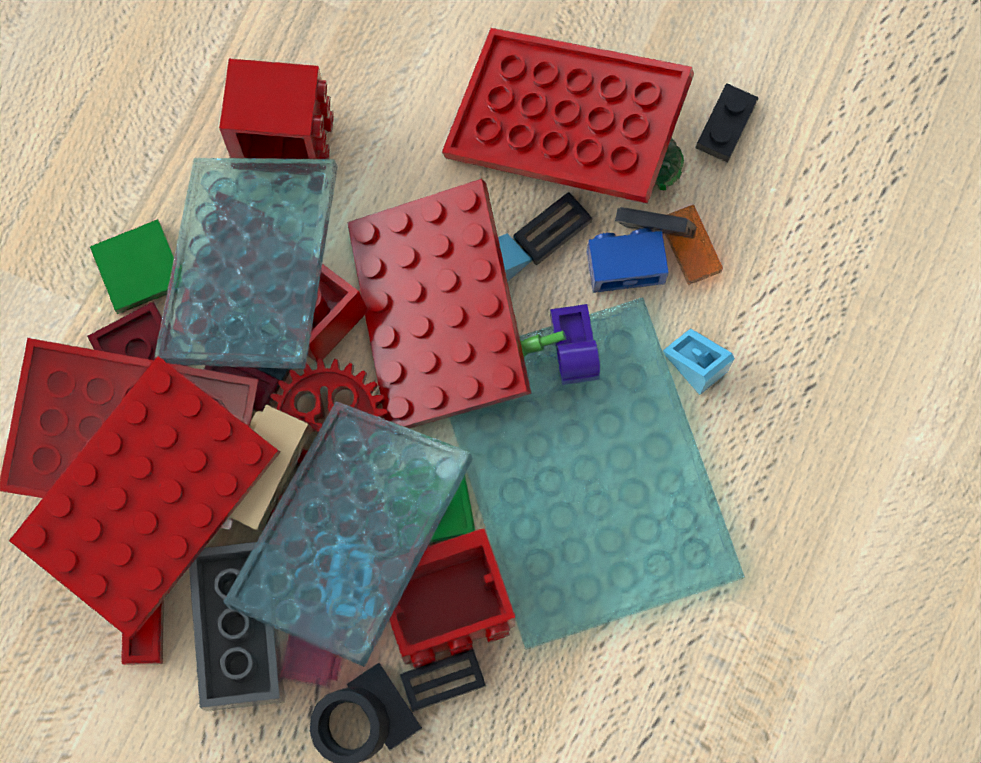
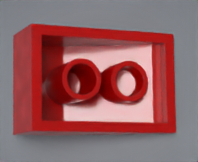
M281 232L229 284L233 290L285 338L316 363L320 358L323 360L365 316L368 310L360 292Z

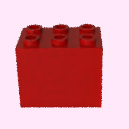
M229 58L219 129L235 171L321 178L322 165L328 166L330 145L326 144V132H332L334 112L330 110L331 98L327 96V80H322L319 66Z
M485 528L372 566L405 665L412 663L414 668L433 663L436 661V654L447 650L450 651L451 655L459 654L472 649L473 641L485 637L488 643L509 636L510 629L515 627L516 617Z

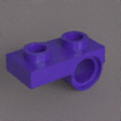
M588 304L550 309L553 333L564 331L566 340L555 343L562 385L599 380V354L596 341L593 338Z

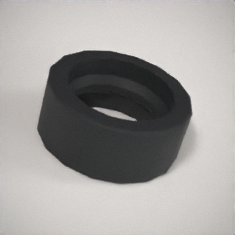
M347 687L326 694L316 704L310 717V735L314 747L323 758L332 763H359L372 758L383 748L389 735V717L385 705L375 694L364 688ZM345 702L361 706L370 722L368 740L356 749H344L339 746L333 739L329 728L332 711L339 704Z

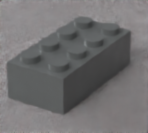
M267 541L204 548L189 567L200 708L205 711H215L285 702L272 548Z

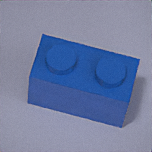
M642 228L632 231L630 235L616 236L614 233H602L596 235L594 239L588 240L587 258L593 293L666 283L669 271L662 231L652 232L650 229Z

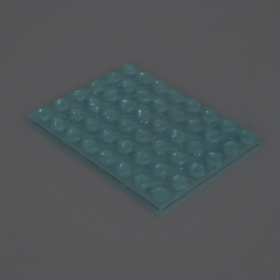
M643 297L589 314L593 338L596 341L599 354V380L562 385L555 343L544 346L543 351L527 354L524 357L532 394L449 417L503 583L516 617L515 620L525 650L705 592L745 577ZM552 326L519 336L520 341L540 334L541 337L553 334Z

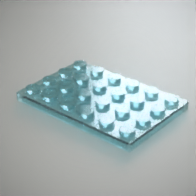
M194 158L155 359L159 356L167 363L180 365L305 369L338 170L334 159Z
M336 401L223 602L230 609L365 667L473 460L471 452Z

